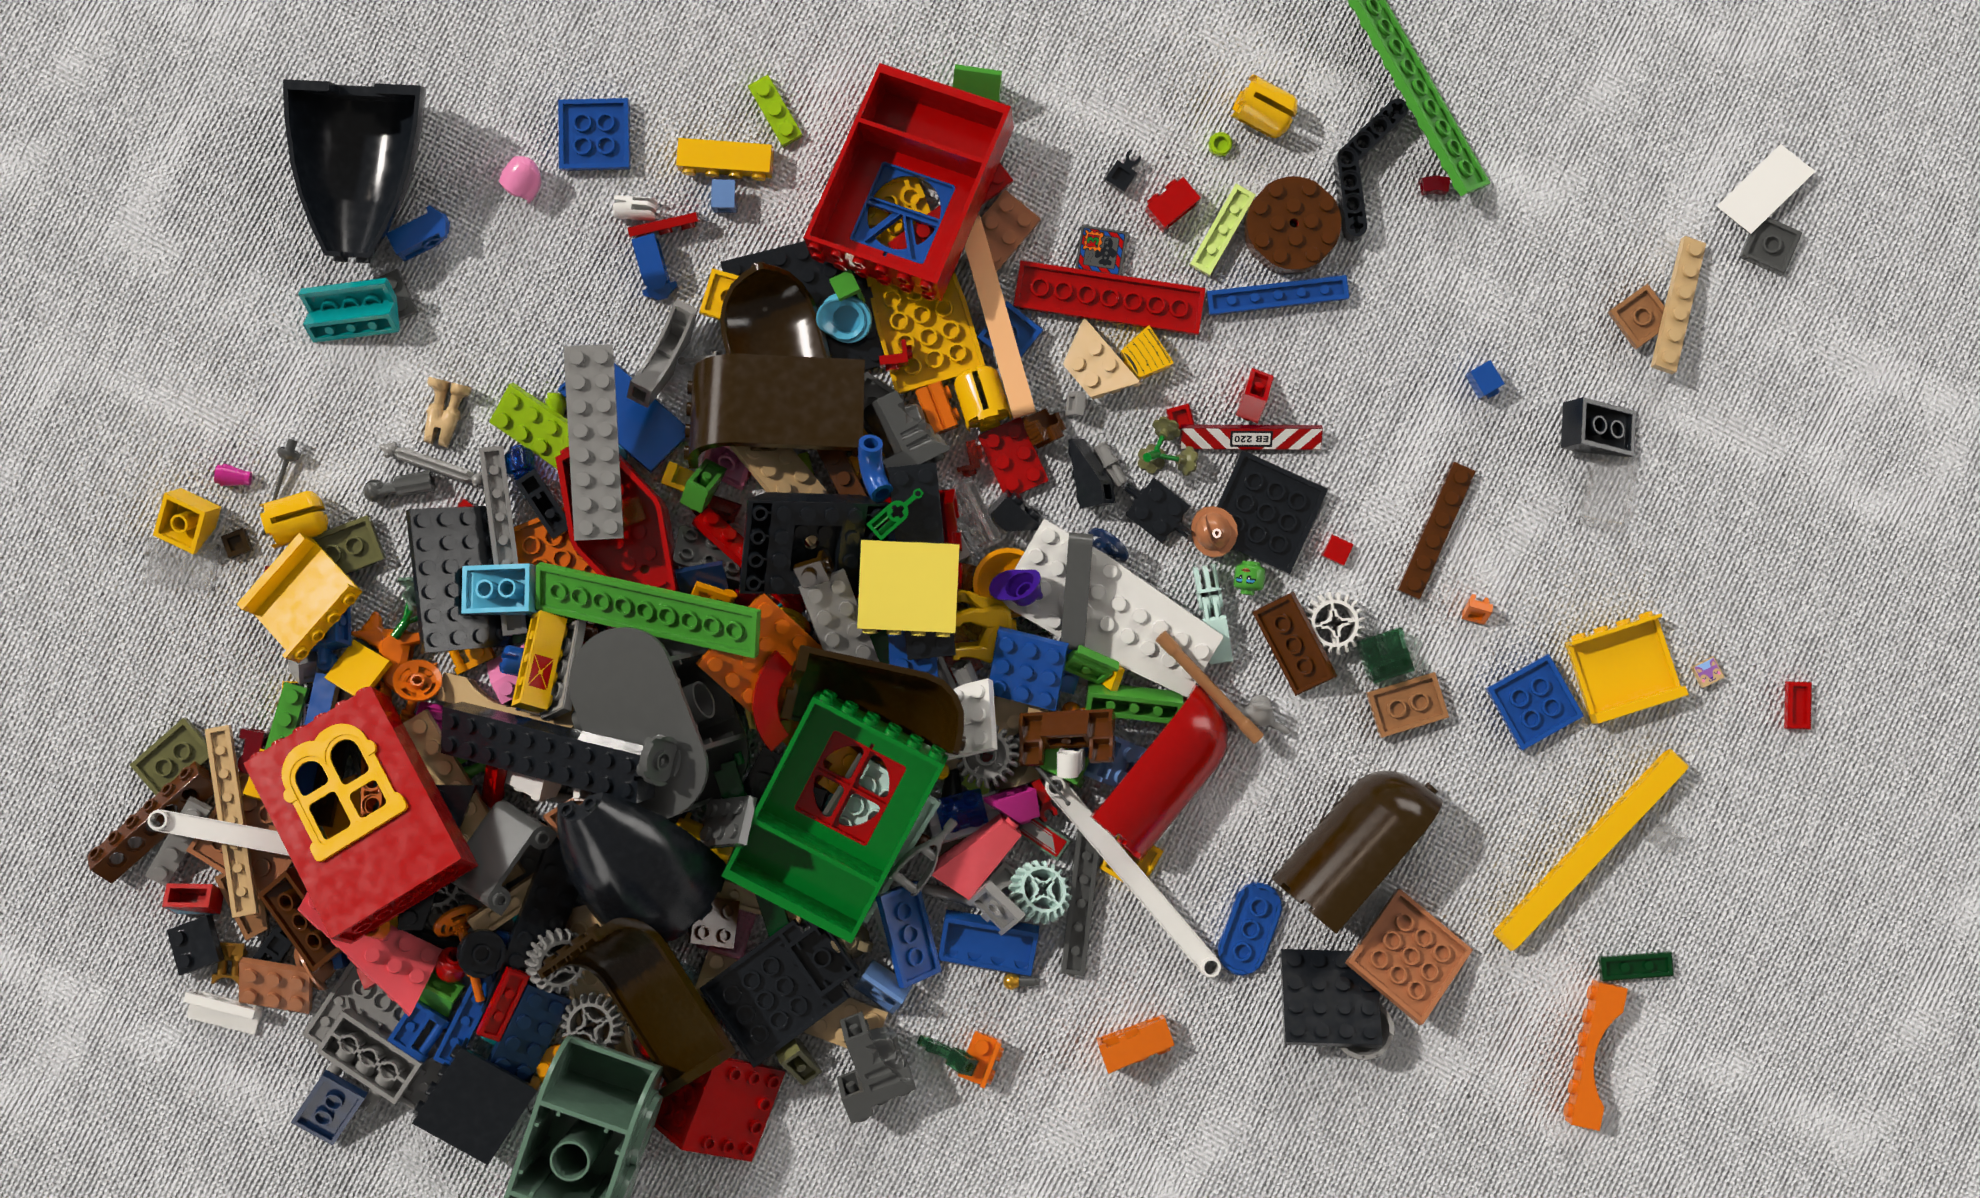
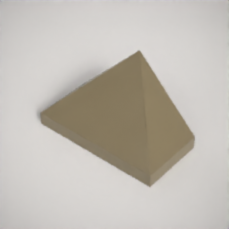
M1019 764L1018 767L1010 766L1009 769L1015 774L1011 776L1006 773L1005 777L1008 779L1006 783L999 778V787H996L994 784L993 786L994 790L1017 787L1041 778L1034 766H1020Z

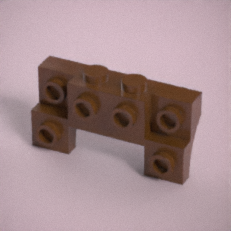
M1076 709L1074 711L1056 710L1052 712L1020 713L1018 724L1020 766L1044 765L1046 749L1089 747L1090 763L1114 762L1116 747L1114 738L1116 716L1114 710Z

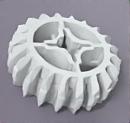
M1331 592L1326 593V600L1322 595H1318L1317 600L1319 604L1311 600L1309 603L1313 610L1310 608L1304 609V612L1309 614L1307 618L1323 649L1326 647L1325 652L1327 655H1331L1332 649H1334L1336 656L1340 655L1341 648L1345 653H1348L1349 647L1347 644L1354 648L1357 646V643L1353 639L1362 640L1363 638L1357 631H1365L1364 626H1359V622H1364L1365 617L1358 618L1357 614L1363 612L1362 608L1354 610L1353 608L1357 605V601H1352L1348 604L1350 596L1345 595L1341 600L1340 592L1335 593L1334 599ZM1327 605L1325 620L1315 623L1317 613ZM1334 605L1345 609L1350 618L1340 617ZM1332 617L1335 618L1334 621L1344 622L1335 626L1334 630H1332V627L1322 626V624L1332 621ZM1346 625H1351L1348 636L1340 642L1341 629ZM1316 630H1326L1330 638H1332V643L1323 640Z

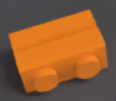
M938 381L915 391L919 404L923 409L926 422L932 426L935 435L958 428L957 421L961 420L957 408H952L949 399L952 398L948 385L943 386L942 381Z

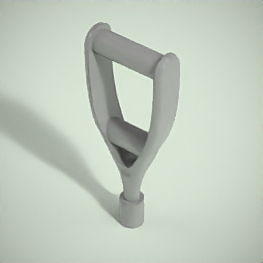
M950 818L939 834L908 851L890 870L888 879H893L911 892V896H916L935 870L948 832L951 833L958 823ZM935 845V850L931 849L930 846ZM921 852L931 862L919 882L914 884L899 873V871L912 857Z

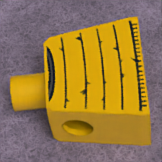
M1150 325L1120 352L1124 364L1139 381L1172 367L1174 363Z

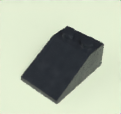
M1585 397L1563 402L1561 448L1580 453L1634 457L1636 411Z

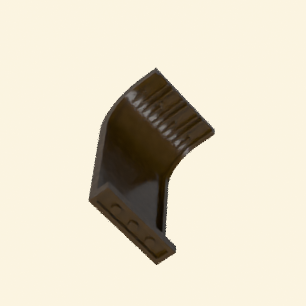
M722 354L701 360L694 366L692 381H688L687 395H691V402L686 404V416H690V424H685V438H689V446L684 445V460H688L689 468L697 469L699 467L698 457L702 452L723 446L852 451V457H858L859 439L863 436L865 360L755 354Z
M626 917L617 918L601 927L597 923L585 931L586 937L584 934H581L571 941L572 947L570 944H567L557 951L559 956L555 953L543 961L545 966L537 971L541 979H544L560 968L577 966L590 971L602 982L653 1063L663 1066L662 1077L667 1084L658 1090L663 1099L720 1065L736 1053L733 1045L668 944L655 929L640 920Z

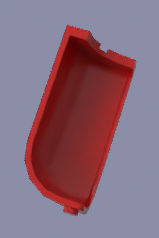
M1195 684L1189 697L1102 805L1090 816L1110 835L1116 836L1118 834L1120 837L1117 841L1139 861L1146 856L1219 766L1227 750L1228 727L1223 712L1200 685Z

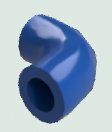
M870 434L859 439L858 461L860 473L870 498L874 502H882L891 496L890 492L893 491V487L884 469L882 458L883 442L876 435Z

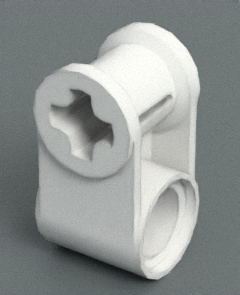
M1060 748L1057 752V777L1077 778L1085 768V749L1074 751Z

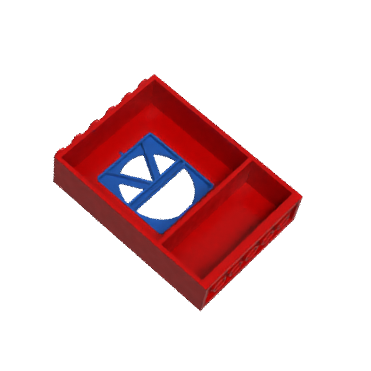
M879 63L803 237L812 259L820 263H825V261L832 263L836 268L843 271L847 269L855 271L858 276L863 278H875L879 283L890 286V284L898 286L900 290L911 294L915 292L921 294L924 299L934 301V299L942 301L1013 132L1014 123L1011 106ZM900 177L922 179L929 183L939 196L941 204L940 219L876 198L874 195L891 180ZM870 206L892 213L874 228H869L868 210ZM900 218H903L906 249L889 248L877 241L876 237ZM913 221L935 229L919 245L915 241Z

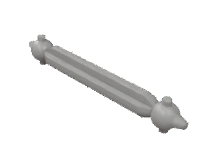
M394 441L379 445V448L384 451L385 458L396 456L401 461L462 482H472L475 489L483 486L482 472L474 474L469 469L408 448H397V443Z

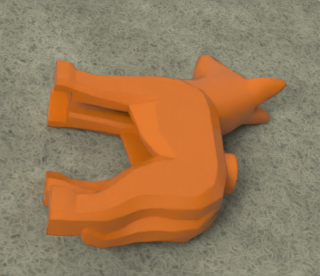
M374 611L368 621L362 626L361 631H351V635L363 639L371 646L379 649V655L392 663L382 678L385 685L395 692L392 683L393 674L401 664L413 660L414 647L420 644L419 632L405 630L400 639L397 640L391 636L395 628H384L380 613ZM438 662L432 663L439 669ZM419 668V673L425 674L428 678L433 676L430 671ZM410 670L405 671V672L401 675L399 681H402V682H403L404 676H405L407 673H409ZM432 684L430 691L425 695L429 694L434 689L435 684ZM407 689L402 690L405 694H410Z

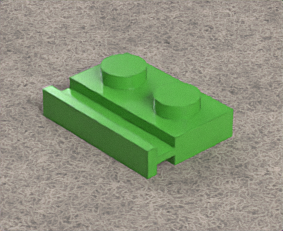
M1079 645L1078 650H1073L1067 654L1064 670L1099 685L1113 675V671L1119 670V662Z

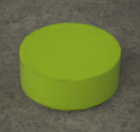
M1224 132L1215 133L1209 140V151L1216 157L1226 156L1232 148L1231 137Z

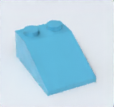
M525 563L462 566L461 614L532 615L540 611L535 610L536 565Z

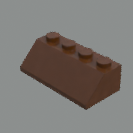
M295 866L285 870L257 895L311 971L315 972L343 953V951L334 946L321 930H318L298 911L307 890Z

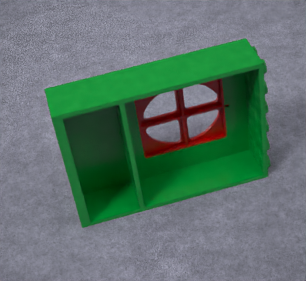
M825 688L824 691L819 689L812 697L754 811L747 845L735 848L722 877L852 944L939 778L948 755L945 754L946 751L937 745H932L931 747L923 743L924 739L913 733L908 735L902 732V728L892 722L887 724L881 721V717L871 711L866 713L858 709V704L850 700L844 702L837 698L838 695L835 692ZM847 746H858L863 749L864 753L850 778H845L823 765L824 760L834 751ZM874 755L882 759L888 771L889 792L885 797L859 784V780L870 758ZM817 775H822L844 788V792L831 816L824 815L816 804L814 780ZM852 794H858L879 805V812L864 823L846 826L839 821Z

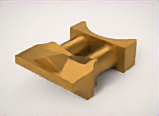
M220 942L225 960L218 962L217 973L212 974L211 984L217 983L222 978H231L239 985V961L248 954L245 943ZM228 961H232L231 974L227 973Z

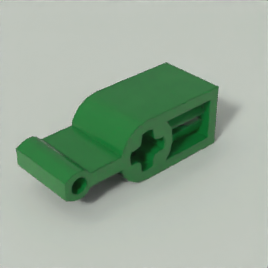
M918 488L913 491V495L905 502L899 500L891 502L866 525L880 541L883 540L908 517L909 511L907 506L916 498H921L924 492ZM920 491V496H916L915 492ZM893 505L897 507L902 505L904 507L902 510L903 517H893L891 515L893 513ZM889 518L890 520L877 531L876 528Z

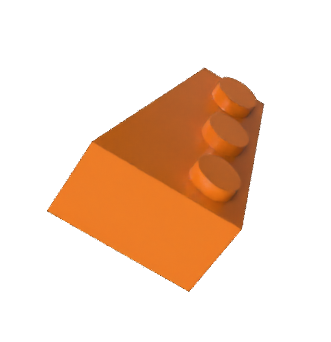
M1164 1015L1096 1038L1108 1074L1130 1064L1144 1061L1156 1053L1160 1055L1171 1050L1170 1047L1175 1046Z

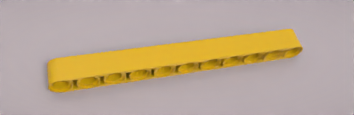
M1671 748L1663 752L1495 928L1493 935L1510 951L1518 948L1686 772L1689 765Z

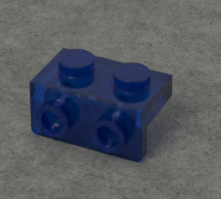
M980 788L938 798L941 804L936 811L941 830L944 829L943 826L950 818L958 823L951 833H956L969 827H979L989 822Z

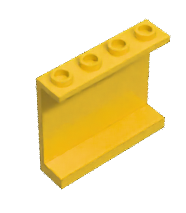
M299 533L240 599L237 605L241 610L254 614L286 650L282 655L284 658L300 663L308 656L311 649L324 638L326 632L340 620L341 615L349 606L355 603L362 591L314 539Z

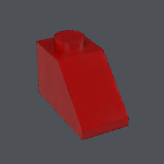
M1251 368L1238 404L1236 416L1246 421L1258 423L1268 400L1273 375Z

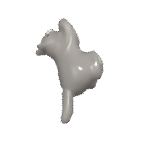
M1256 695L1251 698L1248 705L1234 703L1246 718L1250 719L1256 726H1269L1285 734L1290 733V730L1285 725L1275 721L1271 700L1267 696ZM1225 713L1226 723L1237 735L1240 730L1238 725Z

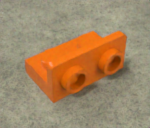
M975 1030L958 1076L979 1084L983 1089L986 1083L991 1084L995 1075V1070L992 1069L995 1060L1000 1061L1004 1048L1001 1047L1002 1040Z

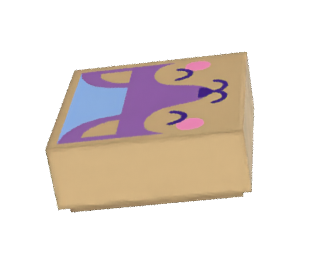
M1714 656L1690 667L1701 688L1724 678Z

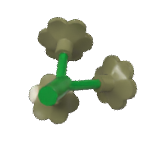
M1164 416L1160 417L1159 420H1154L1152 426L1155 428V434L1159 440L1156 445L1149 444L1146 449L1139 450L1138 467L1146 469L1149 474H1154L1157 469H1163L1165 466L1164 459L1175 461L1178 464V470L1182 471L1184 476H1189L1197 468L1198 453L1194 451L1193 447L1187 446L1185 451H1181L1179 455H1166L1160 447L1163 441L1173 440L1174 437L1180 436L1179 424Z

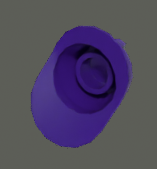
M1006 570L994 577L989 586L992 597L998 600L1013 601L1018 606L1025 607L1043 598L1040 586L1041 576L1037 570Z

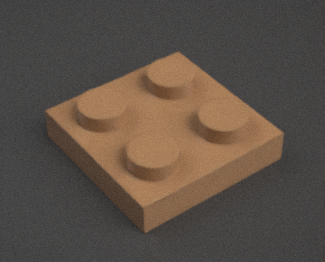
M1647 283L1607 313L1632 347L1637 349L1659 333L1665 306Z

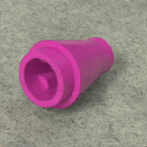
M225 463L216 466L214 482L220 484V486L251 485L252 472Z

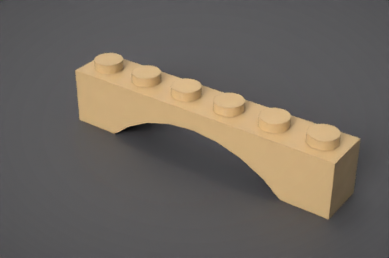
M446 672L443 674L437 700L444 701V706L466 702L575 729L572 722V713L575 710L573 704L571 711L550 721H545L541 719V714L535 715L521 712L513 707L501 705L500 702L491 698L482 690L475 679Z

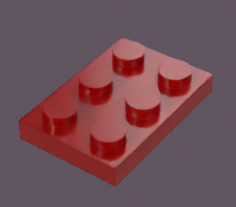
M1021 417L978 435V439L1002 493L1008 490L1012 494L1014 492L1021 494L1049 482L1036 450L1025 432Z

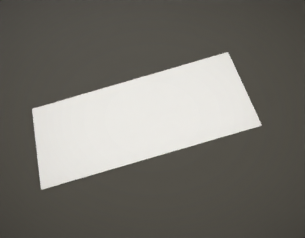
M1780 144L1717 207L1751 234L1815 171Z

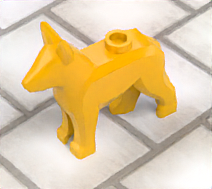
M957 589V602L968 603L971 608L956 613V627L961 626L965 622H972L983 627L978 641L955 643L956 655H952L953 660L972 657L992 663L999 627L1016 630V619L1011 618V610L1002 600L983 597L971 591Z

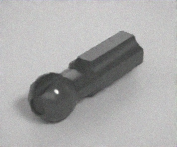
M431 470L396 476L393 482L388 483L372 479L363 487V494L367 500L379 502L386 495L394 493L399 497L433 492L436 489L435 477Z

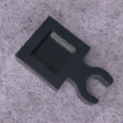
M1133 150L1127 152L1124 163L1119 160L1116 161L1104 182L1123 194L1137 174L1132 168L1136 167L1141 161V155L1136 161L1130 160L1129 156Z

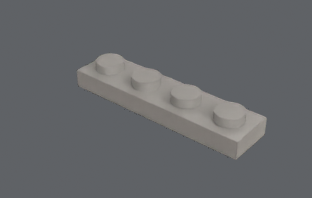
M190 796L181 813L207 818L213 807ZM169 833L146 872L145 877L164 886L170 883L194 838Z

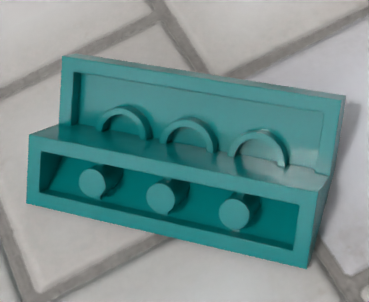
M387 278L301 288L298 294L308 311L303 326L313 343L396 333L400 330L397 296Z

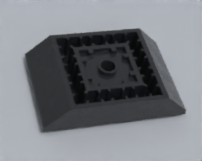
M765 492L748 498L739 593L801 594L798 588L801 584L793 570L794 565L817 558L818 552L824 550L826 556L830 557L833 561L834 570L832 573L844 569L853 594L859 595L861 540H880L866 524L890 503L885 501L874 502L870 497L850 494ZM890 519L885 520L876 530L878 531ZM888 535L881 541H887ZM816 536L814 545H805L807 537Z

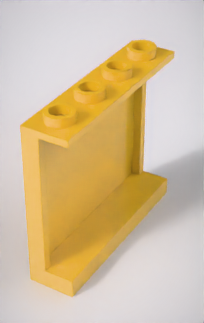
M1652 611L1639 614V619L1630 621V618L1615 622V627L1608 629V626L1604 625L1593 629V634L1586 636L1585 632L1571 636V641L1565 642L1591 723L1599 724L1689 695L1686 686H1680L1658 618L1662 617L1661 613L1653 614Z

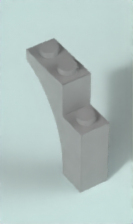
M678 299L673 303L667 321L653 349L630 381L627 398L647 408L674 375L677 359L690 343L698 312L697 308Z

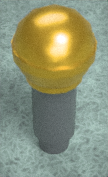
M1009 973L1005 975L1003 983L1007 989L1012 990L1019 986L1040 985V978L1019 977L1016 974Z

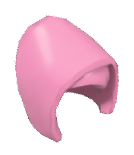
M515 156L503 169L499 183L509 194L521 197L527 203H530L540 190L541 175L538 166L532 159L525 156Z

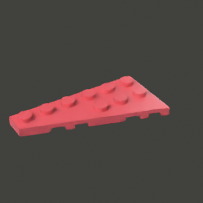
M307 892L298 911L318 930H321L334 946L342 950L357 968L403 1009L404 1013L410 1016L443 949L403 930H398L393 925L390 927L389 934L383 939L364 936L352 944L331 939Z

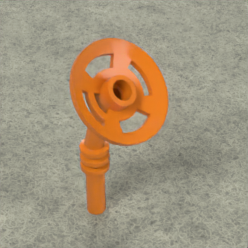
M419 659L410 660L401 664L393 674L392 683L395 692L403 699L408 700L405 709H402L399 715L403 723L415 716L414 711L418 702L431 699L441 688V672L431 662ZM419 668L430 671L433 676L428 678L425 674L419 673ZM410 670V672L404 676L403 682L399 681L401 675L405 671ZM432 684H435L434 689L429 694L425 695L430 691ZM407 689L410 692V696L405 694L402 690Z
M462 905L445 912L434 923V933L439 937L456 935L461 941L468 934L467 931L471 927L467 923L466 917L477 911L478 907L475 905ZM443 925H445V932H441ZM467 975L470 977L475 1002L484 1001L485 997L480 978Z

